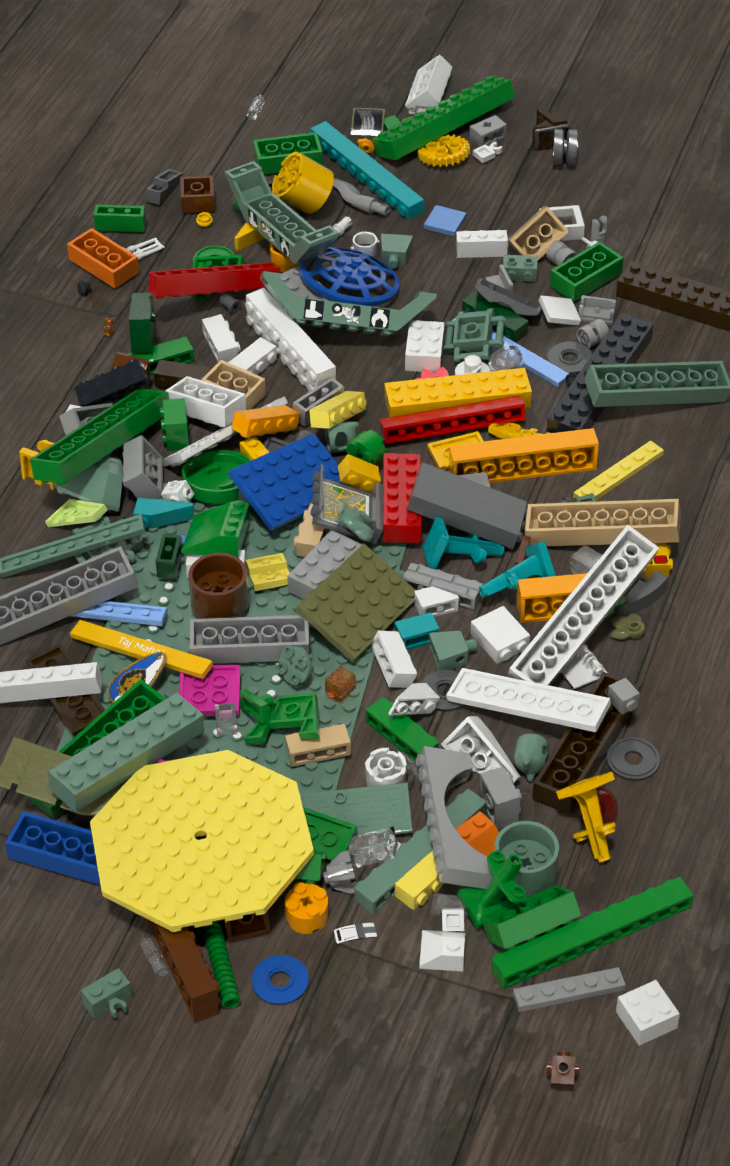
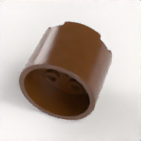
M211 553L197 559L191 565L188 573L191 610L196 619L244 617L249 606L248 579L245 564L236 556L227 553Z

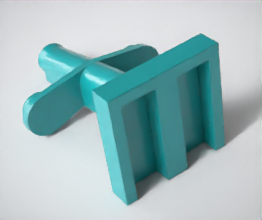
M436 517L422 549L428 568L436 570L443 553L471 555L475 563L485 561L486 556L501 557L504 552V546L495 542L478 540L479 536L468 533L467 538L448 535L444 520Z
M545 541L524 547L528 558L484 585L479 586L480 595L485 597L495 592L502 593L507 587L509 589H516L519 587L518 580L534 576V578L556 576Z

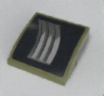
M353 108L351 137L374 138L378 136V133L383 132L385 109Z

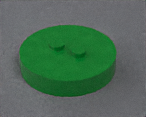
M230 450L203 452L185 463L182 469V478L188 482L195 494L193 498L198 501L212 504L234 502L239 500V489L228 476V473L231 469L252 460L242 453Z

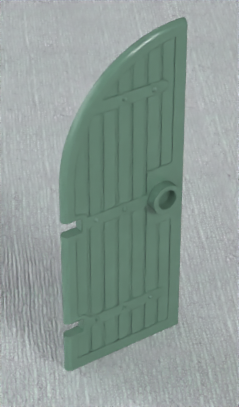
M408 783L300 794L303 807L357 825L358 829L353 839L389 835V828H394L395 834L413 833Z

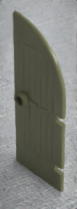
M14 737L0 767V787L11 790L13 784L17 785L16 793L55 806L57 800L61 799L49 789L48 771L71 758V756ZM128 780L77 812L73 811L65 802H62L61 808L81 815L95 816Z

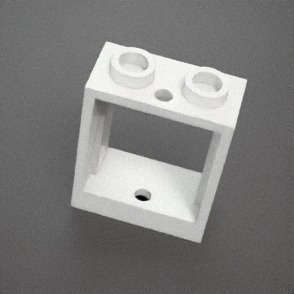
M579 205L549 208L560 221L572 220L573 223L564 225L569 232L559 241L577 240L584 237L585 226Z

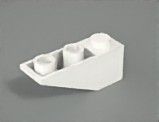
M412 683L397 697L388 714H431L435 710L440 697L426 683Z

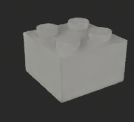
M504 766L480 773L479 796L487 801L486 813L497 829L518 822L519 814L521 813V792L518 788L514 787L513 778L510 773L507 774Z

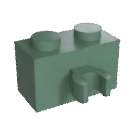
M117 968L81 990L83 1005L94 1020L109 1011L111 1016L116 1018V1008H122L124 1012L127 1011L125 1002L132 998L131 984L121 970Z

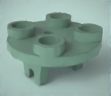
M298 645L286 646L280 654L279 663L277 664L278 673L282 674L283 678L292 685L306 682L311 672L313 655H308V651Z

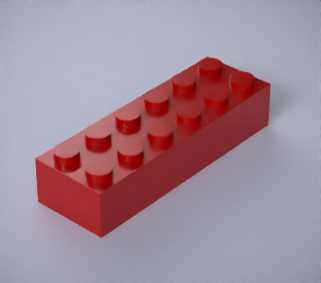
M384 453L382 542L420 543L421 515L407 510L414 483L421 467L420 454Z

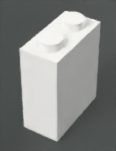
M504 606L471 621L472 637L496 664L506 661L518 653H522L530 644L529 633Z

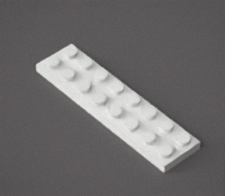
M465 668L461 669L446 695L447 701L593 732L598 730L611 705L610 698Z

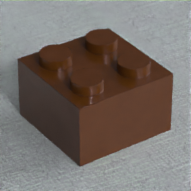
M213 175L180 177L182 213L215 212Z

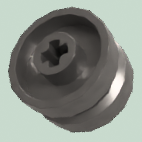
M554 129L553 165H561L563 163V155H566V164L576 166V156L578 155L577 130L569 129L567 140H564L563 129Z

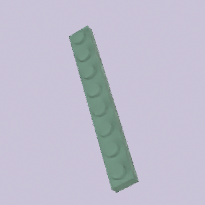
M139 514L0 558V575L4 578L146 533L144 519Z

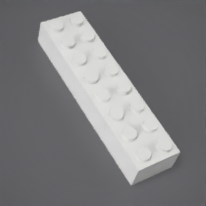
M265 288L246 295L247 323L255 329L257 335H260L263 339L276 346L277 355L281 358L283 364L290 368L291 373L298 377L300 383L305 385L309 392L331 377L336 380V366Z

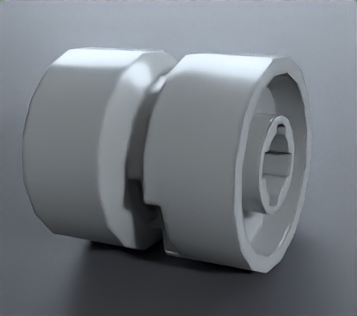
M561 241L553 242L546 252L547 259L557 264V266L577 255L575 251L568 248Z
M597 319L589 323V325L587 324L577 330V339L580 344L591 348L597 345V343H601L609 332V328L602 319Z

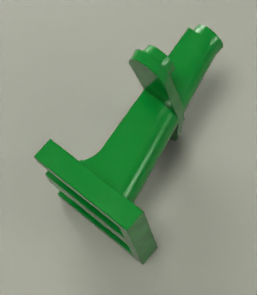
M499 850L490 852L487 856V862L493 875V880L487 888L466 887L458 891L457 895L476 929L483 928L480 917L510 905V901L518 904L525 899L526 892L524 888L514 881L515 876L522 867L521 858L518 855L511 854L507 861H505L503 852Z

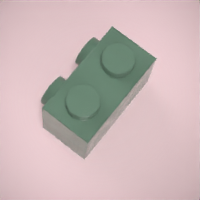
M504 255L503 266L510 280L536 282L538 256Z

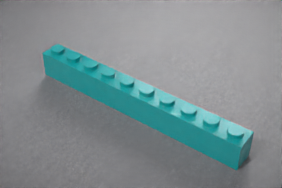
M325 121L310 128V133L317 132L323 152L405 218L410 220L424 213V199L329 123Z

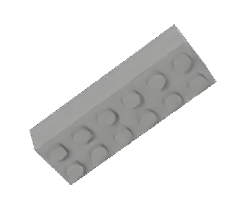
M301 615L190 619V654L212 660L213 664L279 661L280 654L284 648L291 645H298L304 648V650L308 651V655H310L308 621Z

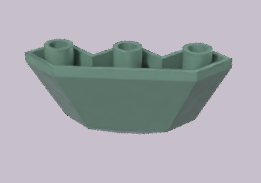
M106 455L101 461L94 463L89 469L79 473V476L69 480L67 484L58 485L53 483V486L57 489L58 493L69 494L79 498L81 501L105 504L106 512L111 513L112 510L119 511L123 481L121 460L117 456Z

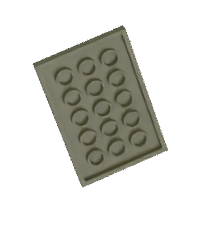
M364 543L295 607V610L353 662L371 645L377 631H385L414 603V591L416 590Z

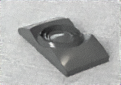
M479 278L475 285L479 293L489 302H497L504 307L513 309L516 314L538 315L542 308L539 303L483 278Z

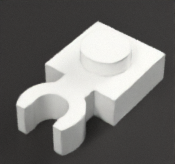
M497 142L491 143L489 147L485 144L474 149L473 156L484 163L495 158V154L502 153V146L497 147Z

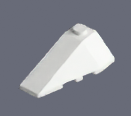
M468 716L441 743L446 750L470 753L473 766L472 771L480 774L504 766L507 774H511L514 783L520 778V775L491 731L478 716Z

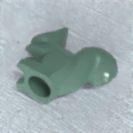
M346 502L341 512H338L337 523L351 530L361 540L369 542L373 538V531L369 524L374 523V520L366 513L360 512L357 507L354 510L350 509L349 504Z

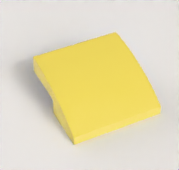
M283 553L246 560L247 570L254 591L288 585L287 576L290 573L287 569V562Z

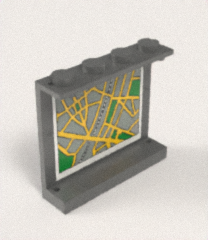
M321 464L318 471L315 470L312 476V481H314L311 492L314 493L311 499L313 507L310 513L313 516L312 524L360 539L351 530L337 523L338 512H341L344 504L347 502L350 509L354 510L357 507L360 512L366 513L374 520V523L369 524L373 531V538L369 542L376 544L383 531V484L376 482L371 493L323 478L324 469Z

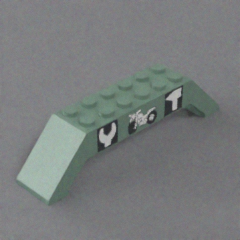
M252 161L225 171V176L245 221L294 264L325 253L339 237V232L331 225L316 230L273 194L262 172V167L256 162Z
M263 271L260 280L273 298L298 325L304 326L306 323H310L312 327L322 328L325 325L329 326V329L332 330L346 328L348 332L363 330L365 334L380 332L381 336L393 335L435 300L437 296L435 293L418 292L415 294L413 301L401 310L296 297L280 278L281 273Z

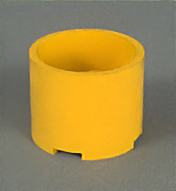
M293 152L281 163L283 167L278 176H274L272 192L279 199L302 212L313 214L327 200L333 187L334 175L331 170L307 156Z

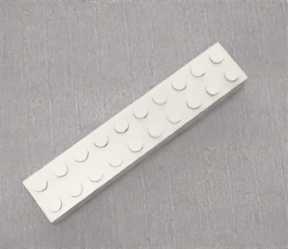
M627 525L509 668L507 676L550 686L653 560L659 547Z

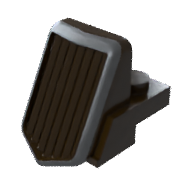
M542 106L538 108L536 126L532 130V147L536 150L553 147L554 129H563L564 140H567V132L571 129L567 124V120L558 112L550 114Z

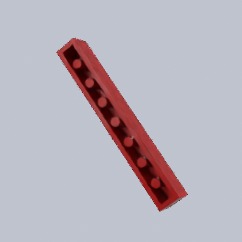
M273 262L154 271L149 272L148 292L155 298L163 299L165 296H195L198 293L210 295L212 292L227 293V291L242 292L245 289L250 291H256L257 288L267 289L260 280L263 271L280 273V266Z
M520 395L383 418L379 419L381 436L385 444L488 427L491 424L499 425L526 420L525 403Z

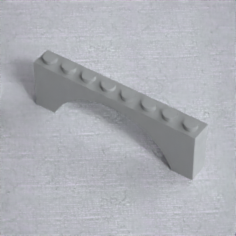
M424 746L421 753L417 755L416 766L419 768V781L422 784L421 794L425 800L424 810L427 811V825L430 827V841L433 843V857L436 859V873H438L439 881L441 883L486 889L493 880L487 856L470 846L458 834L449 820L444 802L445 793L449 789L467 781L473 769L470 753Z

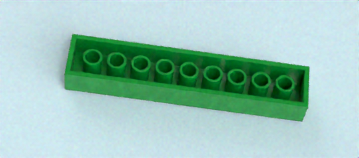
M488 76L484 81L476 82L472 87L461 90V93L453 94L449 99L439 101L436 106L428 107L426 111L416 113L413 118L405 119L401 124L391 126L388 131L378 133V136L372 138L377 157L397 160L515 98L511 80L504 79V77Z
M138 388L32 457L30 462L34 480H39L43 483H57L58 485L67 484L69 480L79 476V473L89 469L91 465L101 461L103 457L111 454L116 448L123 446L125 442L132 440L134 436L144 432L146 428L154 425L155 422L161 419L160 408H163V400H169L168 392Z

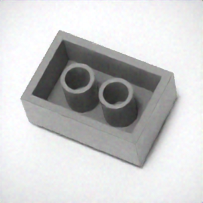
M141 435L124 444L123 484L134 493L137 499H157L161 497L163 491V457Z

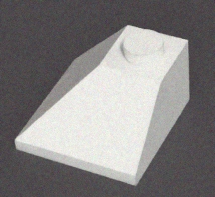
M422 930L419 969L463 971L466 933Z

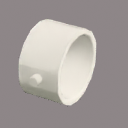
M359 232L353 236V247L351 249L375 256L378 251V243L380 242L376 235L371 232ZM360 244H370V246H360Z

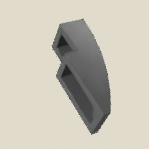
M167 169L154 177L153 184L146 188L145 201L160 205L174 191L183 173Z
M654 571L647 582L638 580L627 594V600L620 605L619 616L627 617L631 613L635 614L658 600L667 590L668 576Z

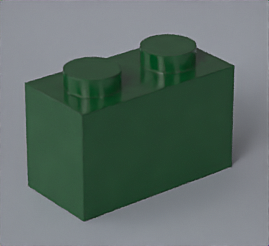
M162 535L155 561L157 577L176 579L182 557L181 535Z

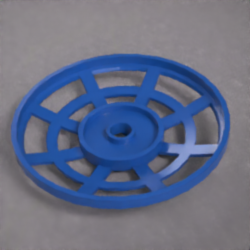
M329 247L322 255L309 258L317 259V269L307 271L306 260L301 262L299 266V274L308 287L336 302L378 306L390 302L398 294L400 283L396 273L381 260L360 251ZM337 254L339 257L331 258L327 256ZM365 259L368 260L369 262L373 263L375 266H373V265H368L366 262H364V260H365ZM322 260L332 262L331 266L322 267ZM372 270L380 271L381 278L372 274ZM331 271L337 279L330 276L327 272ZM385 273L390 274L395 282L393 288L385 282ZM321 274L333 285L328 289L316 282L311 276ZM369 279L376 281L373 284H365V282L369 281ZM382 285L389 291L381 296L370 297L368 290L376 289ZM340 286L361 290L363 297L348 296L337 291Z

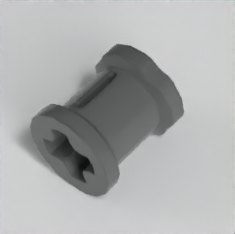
M229 292L224 293L219 300V304L222 307H227L231 314H235L241 309L242 302L238 299L235 300Z

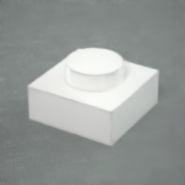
M463 908L442 909L443 932L464 931Z

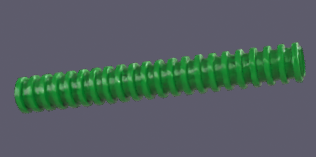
M212 921L211 925L201 926L214 977L220 988L218 993L221 1004L224 1008H234L240 1004L241 998L220 921Z

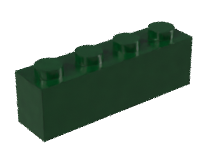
M474 291L462 300V311H465V313L487 311V309L493 308L495 316L505 317L506 325L504 326L503 336L517 343L528 334V320L496 302H489L479 292ZM497 325L492 326L494 331L497 330Z

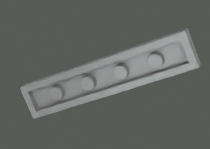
M617 967L513 989V996L518 1011L521 1012L623 991L626 985L620 968Z

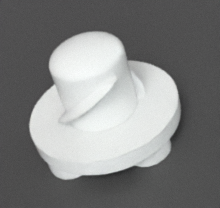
M476 355L467 356L464 358L465 361L458 364L455 369V375L490 372L489 367L481 362V358Z

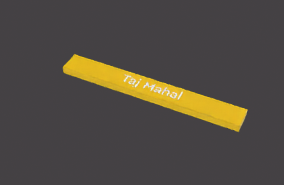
M79 620L70 632V636L73 639L137 659L154 652L163 651L167 656L164 667L201 679L205 678L213 666L212 660Z

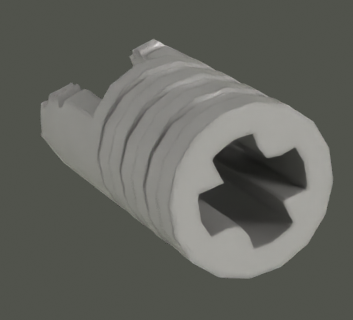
M601 216L599 222L596 219L592 220L591 242L595 240L598 243L600 241L605 245L607 217Z

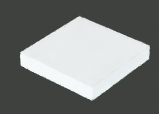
M540 296L539 302L548 322L569 325L580 324L581 319L572 299Z

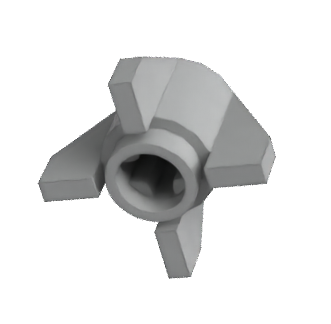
M348 850L340 852L326 866L327 871L323 872L326 885L330 884L333 889L352 894L357 883L356 881L351 882V880H355L352 863L346 864V862L351 861Z

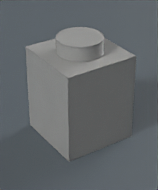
M626 678L609 685L608 698H610L611 703L621 714L633 711L638 707L640 693Z

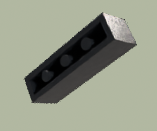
M133 359L124 366L112 368L108 373L96 375L92 380L80 382L74 389L80 406L85 407L106 403L151 382L144 364L139 359Z

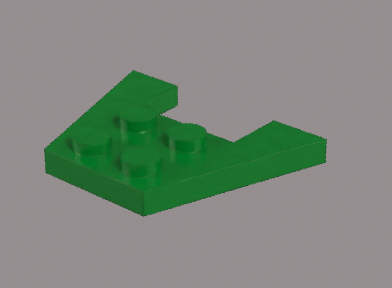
M304 693L278 696L274 701V705L268 708L270 721L264 724L258 721L244 737L246 745L265 743L270 729L301 727L299 732L301 740L320 738L318 698L316 694Z

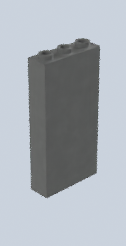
M422 462L407 510L434 520L436 517L442 518L447 525L513 549L515 543H519L523 535L522 530L526 522L524 520L527 516V501Z

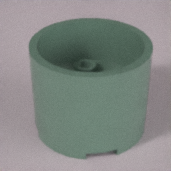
M518 821L504 827L496 837L494 851L499 850L503 852L505 861H507L511 854H516L521 858L522 867L515 876L514 881L524 888L526 897L556 885L559 842L555 834L548 827L533 821Z

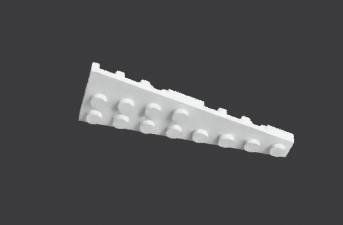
M282 397L261 408L282 406L288 402L285 397ZM231 423L226 428L223 427L164 458L163 467L170 465L172 468L183 464L187 459L202 454V451L217 446L218 443L232 438L233 435L239 432L231 429Z

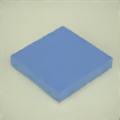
M436 205L424 223V229L455 237L456 232H458L465 221L467 213Z

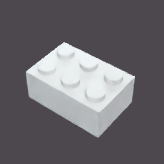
M410 320L405 353V371L422 372L423 369H427L436 373L441 368L444 322Z

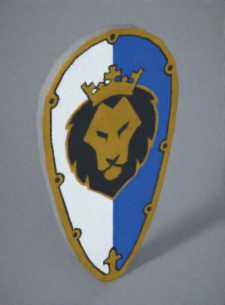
M163 651L146 655L114 676L108 687V697L111 702L114 703L140 679L152 687L164 668L167 658L166 654Z

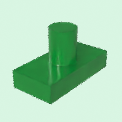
M247 689L239 692L242 710L262 724L270 721L268 707L274 705V700L270 694L259 698Z

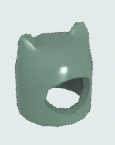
M342 422L330 429L325 428L328 452L330 454L347 452L348 443L357 436L356 428L359 426V423Z
M524 734L516 741L514 764L518 770L526 775L529 782L533 781L535 775L546 764L545 759L549 750L548 741L537 734Z

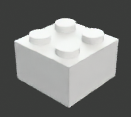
M657 980L625 993L617 999L616 1013L639 1046L678 1027L680 1013Z

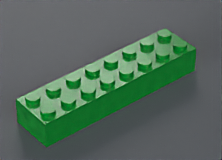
M140 679L59 752L71 757L166 698ZM26 796L53 820L65 811V809L61 808L63 802L61 800H57L54 806Z

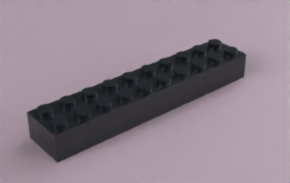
M621 313L548 416L546 433L591 429L605 407H594L584 379L590 365L635 364L652 340L653 323Z

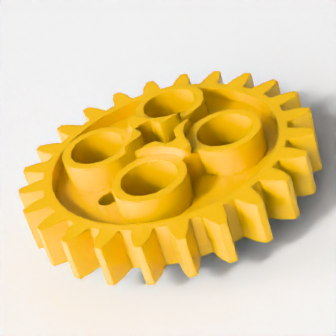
M449 134L418 148L420 161L427 163V165L433 164V167L439 165V167L445 165L447 167L448 164L460 163V160L464 161L470 154L468 140L465 141V138L461 139V136H449Z

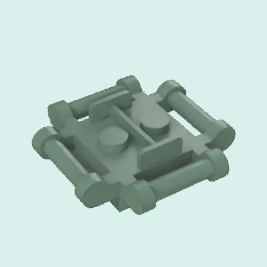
M493 308L487 309V311L459 312L455 321H448L445 324L446 339L442 352L446 355L454 352L455 363L465 360L464 358L469 355H476L481 359L490 360L491 348L501 350L504 347L503 330L506 325V318L495 316ZM493 325H497L495 340H491Z
M105 516L100 521L86 527L73 529L72 533L76 535L111 523L109 518ZM132 537L128 538L131 543L129 545H126L122 540L84 552L83 555H74L78 563L86 561V559L89 560L121 546L128 561L133 563L137 561L134 552L140 550L143 547V543L140 539Z

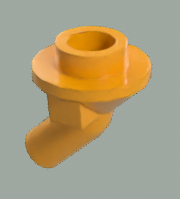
M367 138L358 139L357 144L366 154L373 152L374 144L372 141L367 140Z

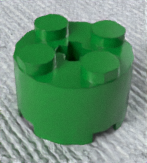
M363 430L348 443L347 453L378 466L383 462L384 453H388V447L385 449L382 443L384 439L373 430Z

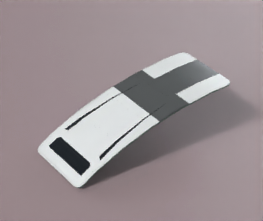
M374 923L354 924L334 930L337 944L353 939L377 937Z

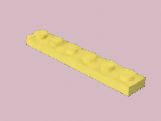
M649 441L576 490L573 498L594 494L595 500H598L663 456L664 450L654 442Z

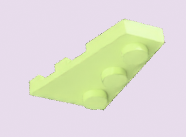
M69 499L45 522L48 527L96 522L102 518L107 508L105 504Z

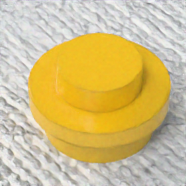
M207 212L199 213L196 218V223L201 227H208L213 222L211 215Z

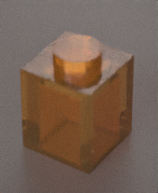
M341 665L325 679V692L329 697L335 698L339 702L356 689V675Z

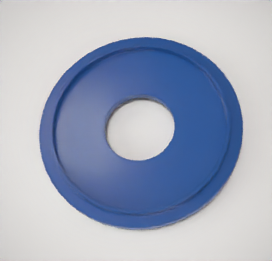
M275 955L264 959L256 966L252 974V987L255 993L262 1000L272 1004H287L297 1000L304 994L309 983L306 967L296 958L287 955ZM277 972H284L289 975L290 981L284 987H276L270 981L271 976Z

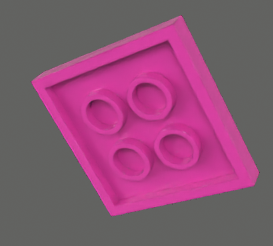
M213 665L204 679L180 672L179 695L204 714V716H239L240 665Z

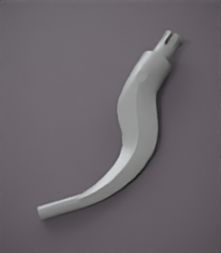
M334 179L333 187L338 189L342 198L349 204L370 214L377 212L386 216L389 213V205L378 203L376 198L361 195L348 182Z

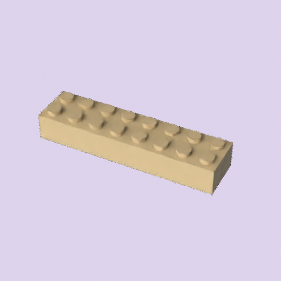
M679 499L528 504L525 535L530 536V545L545 541L546 546L612 544L624 528L629 525L652 543L679 542L681 521Z

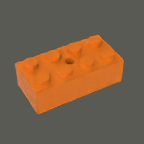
M93 228L67 243L69 260L113 288H117L140 273L138 256Z

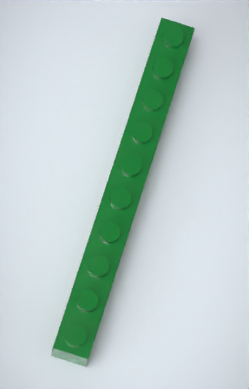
M681 877L673 880L669 879L657 887H650L643 893L632 895L620 903H613L606 909L599 912L595 911L585 918L576 919L569 925L562 928L558 927L554 931L543 936H537L536 939L525 944H518L516 948L496 954L491 958V971L503 990L692 908L693 894Z

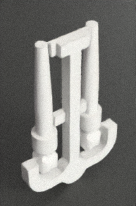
M157 238L134 246H129L126 250L138 256L139 261L143 257L164 249V245ZM155 242V244H153V245H151V246H148V247L143 248V249H141V250L139 249V248H142V247H144V246H146V245H148V244H150V243Z

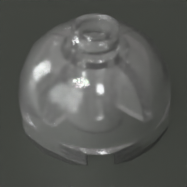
M509 346L510 349L505 350L501 348L489 357L490 362H487L490 370L522 368L523 356L517 346Z

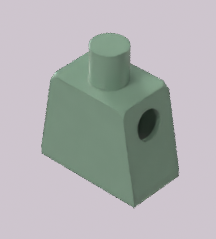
M381 233L382 262L388 264L392 269L398 265H406L413 249V236Z
M460 631L429 633V648L438 670H451L467 664L468 653L477 650L476 640L465 641Z

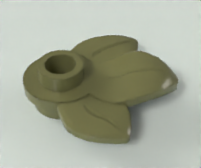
M631 613L627 617L617 616L611 619V624L616 629L610 633L609 637L619 640L628 637L638 639L644 635L645 625L637 614Z

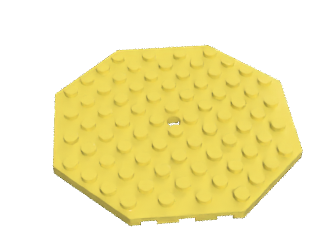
M230 750L145 765L131 776L90 821L103 897L172 932L181 931L182 927L192 925L195 928L211 925L212 921L225 919V922L241 919L243 915L256 913V915L265 914L314 855L297 782ZM206 835L205 839H196V837Z

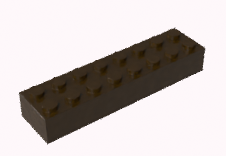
M633 261L629 262L617 280L616 297L730 332V291Z
M603 672L589 694L608 698L609 685L621 680V678ZM631 683V684L635 687V689L639 692L640 686H639V685H636V684H634V683ZM611 703L596 732L568 727L534 781L532 798L570 814L577 803V799L574 797L558 799L556 791L593 777L632 711L621 714Z

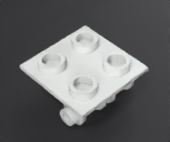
M584 644L561 673L571 686L577 689L598 680L606 670L598 662L594 654L590 652L588 646Z

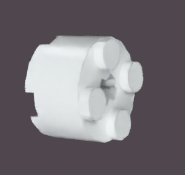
M380 748L371 752L370 757L365 762L367 786L406 783L407 764L402 753L399 751L398 753L389 751V748Z

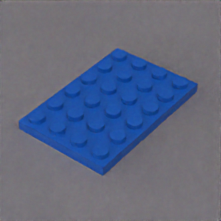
M314 433L231 469L228 473V476L270 531L303 517L304 511L308 510L314 494L311 492L314 483L312 476L315 470L318 471L321 464L324 469L323 478L350 486L340 482L338 463Z

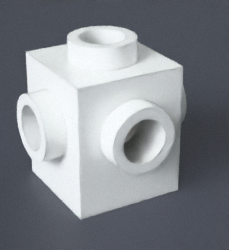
M186 480L168 482L161 493L164 500L190 503L195 495Z

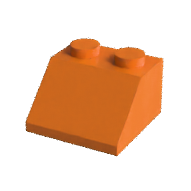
M481 811L455 829L470 846L483 855L488 856L490 852L494 851L495 840L499 831L495 824Z

